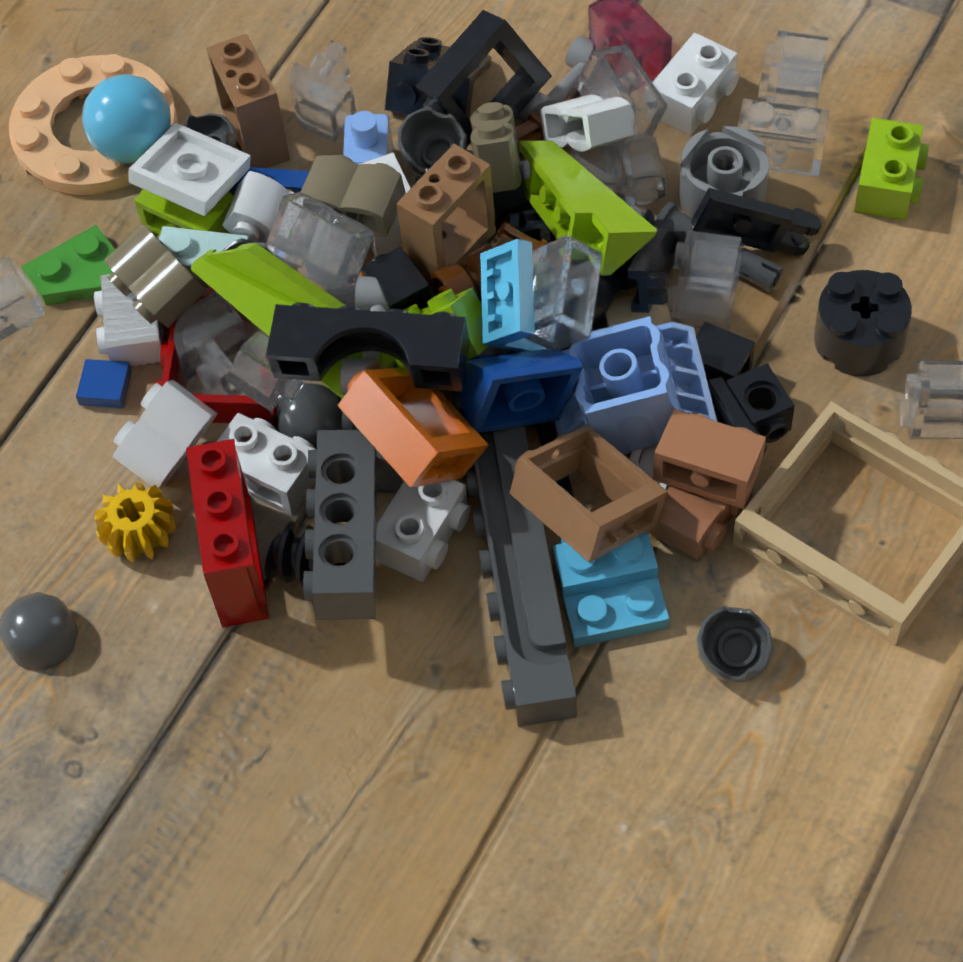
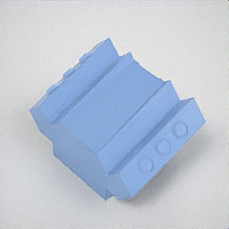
M648 316L570 337L571 347L561 351L580 359L583 368L559 421H555L558 436L564 433L569 434L588 425L625 455L634 450L658 446L674 408L687 413L702 414L708 419L717 422L694 327L676 322L655 326L652 323L651 317Z

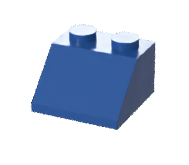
M554 348L535 351L522 350L514 354L493 357L480 355L467 360L463 391H457L467 421L478 433L559 421L583 366L580 359Z

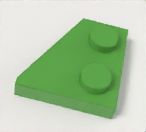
M94 225L21 266L25 278L45 305L65 303L74 298L92 299L94 298V292L102 290L100 276L113 272L104 260L115 248L99 227Z

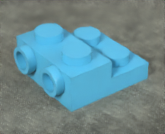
M648 532L590 563L562 539L560 544L552 545L553 566L574 647L669 628L670 619L658 580V565Z

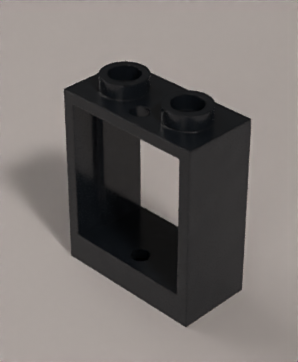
M485 10L479 13L415 86L427 99L423 103L424 107H432L438 113L453 115L467 136V147L471 144V121L450 97L493 48L515 74L491 102H499L511 107L514 119L552 77L505 19Z

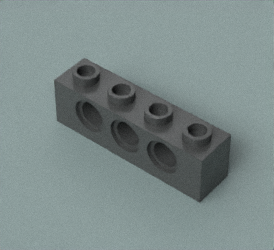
M317 430V450H308L309 479L316 478V489H307L306 492L307 518H315L314 529L305 530L306 559H313V571H304V600L313 601L316 620L376 619L377 450L359 430ZM339 522H347L345 524H336ZM336 563H347L342 566H334Z

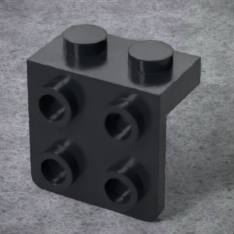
M421 37L389 61L385 110L409 115L424 108L423 103L427 99L415 86L450 47L442 45V41L439 39ZM487 55L450 97L468 118L470 117L474 81L491 66L492 57L490 55Z

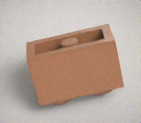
M674 408L654 452L653 479L744 509L763 464L766 437L755 434L743 427L735 428L710 420L702 414L687 413Z

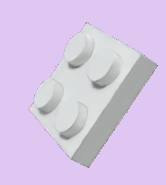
M175 123L129 168V183L206 216L250 169L251 155Z

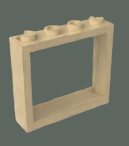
M831 401L737 517L732 544L896 646L963 556V524L906 601L901 603L769 520L830 443L835 444L963 520V478L946 469L938 459L924 456L905 445L903 440L897 435L883 432L866 422L856 411L853 414Z

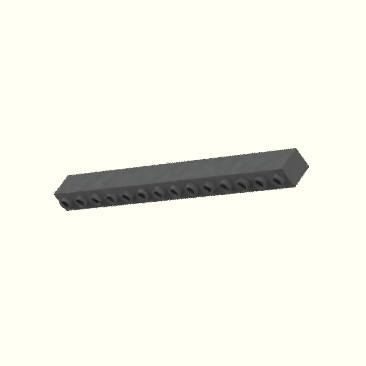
M423 175L415 176V181L417 182ZM434 178L430 182L437 183L439 179ZM488 240V241L484 244V246H485V245H490V240ZM488 346L478 356L489 355L493 357L511 354V351ZM452 391L453 406L467 420L457 391ZM525 426L479 433L489 446L473 464V468H470L465 475L469 497L478 496L480 504L479 509H472L476 538L485 537L487 550L479 551L483 579L492 578L495 592L486 593L490 622L500 621L502 635L493 636L498 666L506 664L508 666L510 679L501 681L505 710L515 709L518 727L576 718V693L566 650V640L544 524L510 494L515 474V464L518 458L529 450Z

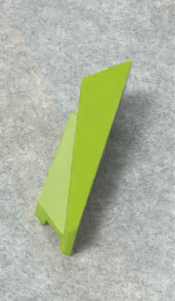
M519 141V153H522L531 165L530 176L523 182L525 197L568 255H586L588 250L601 275H611L656 235L657 229L554 141Z
M256 242L242 244L232 250L216 252V249H211L195 260L191 266V271L267 336H270L276 304L292 305L301 302L323 308L346 306ZM362 352L354 353L347 357L362 358ZM381 353L380 369L392 368L396 358ZM343 359L334 364L321 381L341 399L345 396L342 395L340 388V373Z

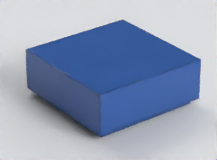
M85 359L76 394L79 405L123 408L132 373L130 363Z

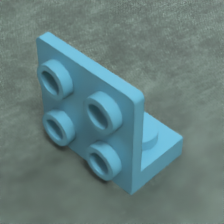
M515 239L480 253L483 344L517 352L549 348L559 350L557 272L555 268L533 263L532 242Z

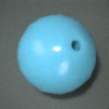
M131 74L112 76L99 82L86 98L82 112L83 130L90 145L105 158L122 164H133L171 128L170 106L164 94L146 78Z

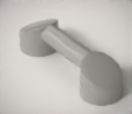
M583 35L578 36L569 47L565 60L566 65L572 69L547 96L539 91L519 113L517 118L526 122L528 115L532 113L539 115L543 107L566 100L587 77H591L596 59L595 42Z
M368 276L358 277L355 287V307L368 311L385 312L388 310L384 292L377 278ZM364 351L362 352V358L344 357L340 373L342 395H346L348 392L347 385L356 374L363 370L380 369L381 352Z

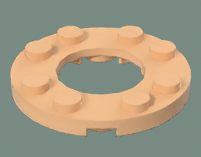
M117 54L67 58L35 78L16 100L9 120V137L16 158L26 173H31L40 179L45 187L61 193L96 195L131 185L129 183V168L133 164H122L108 160L97 150H74L62 145L54 136L52 130L55 116L57 113L66 110L71 104V100L79 96V99H84L85 94L90 93L104 79L120 74H131L146 78L164 94L170 106L171 125L178 123L169 87L159 74L150 67Z

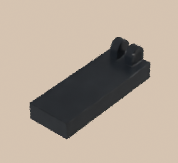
M672 219L655 220L653 226L657 229L656 235L637 252L627 270L628 279H635V285L638 287V291L631 302V312L649 313L653 305H661L669 301L668 290L662 287L667 285V278L676 262L674 223Z

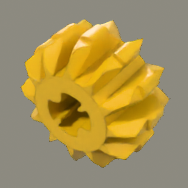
M137 480L131 490H126L125 487L118 483L117 495L115 497L102 495V505L104 508L95 510L94 519L98 526L96 527V534L100 543L107 546L111 555L117 558L125 553L127 560L134 563L139 553H145V556L153 560L154 547L168 548L169 539L167 535L176 532V522L173 517L174 508L171 501L167 497H163L161 490L156 485L145 490L144 484Z

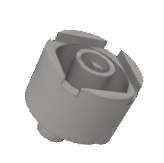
M722 126V131L708 134V129L695 134L686 143L682 151L679 189L682 210L693 217L708 188L765 202L770 165L761 139L745 129L734 126Z

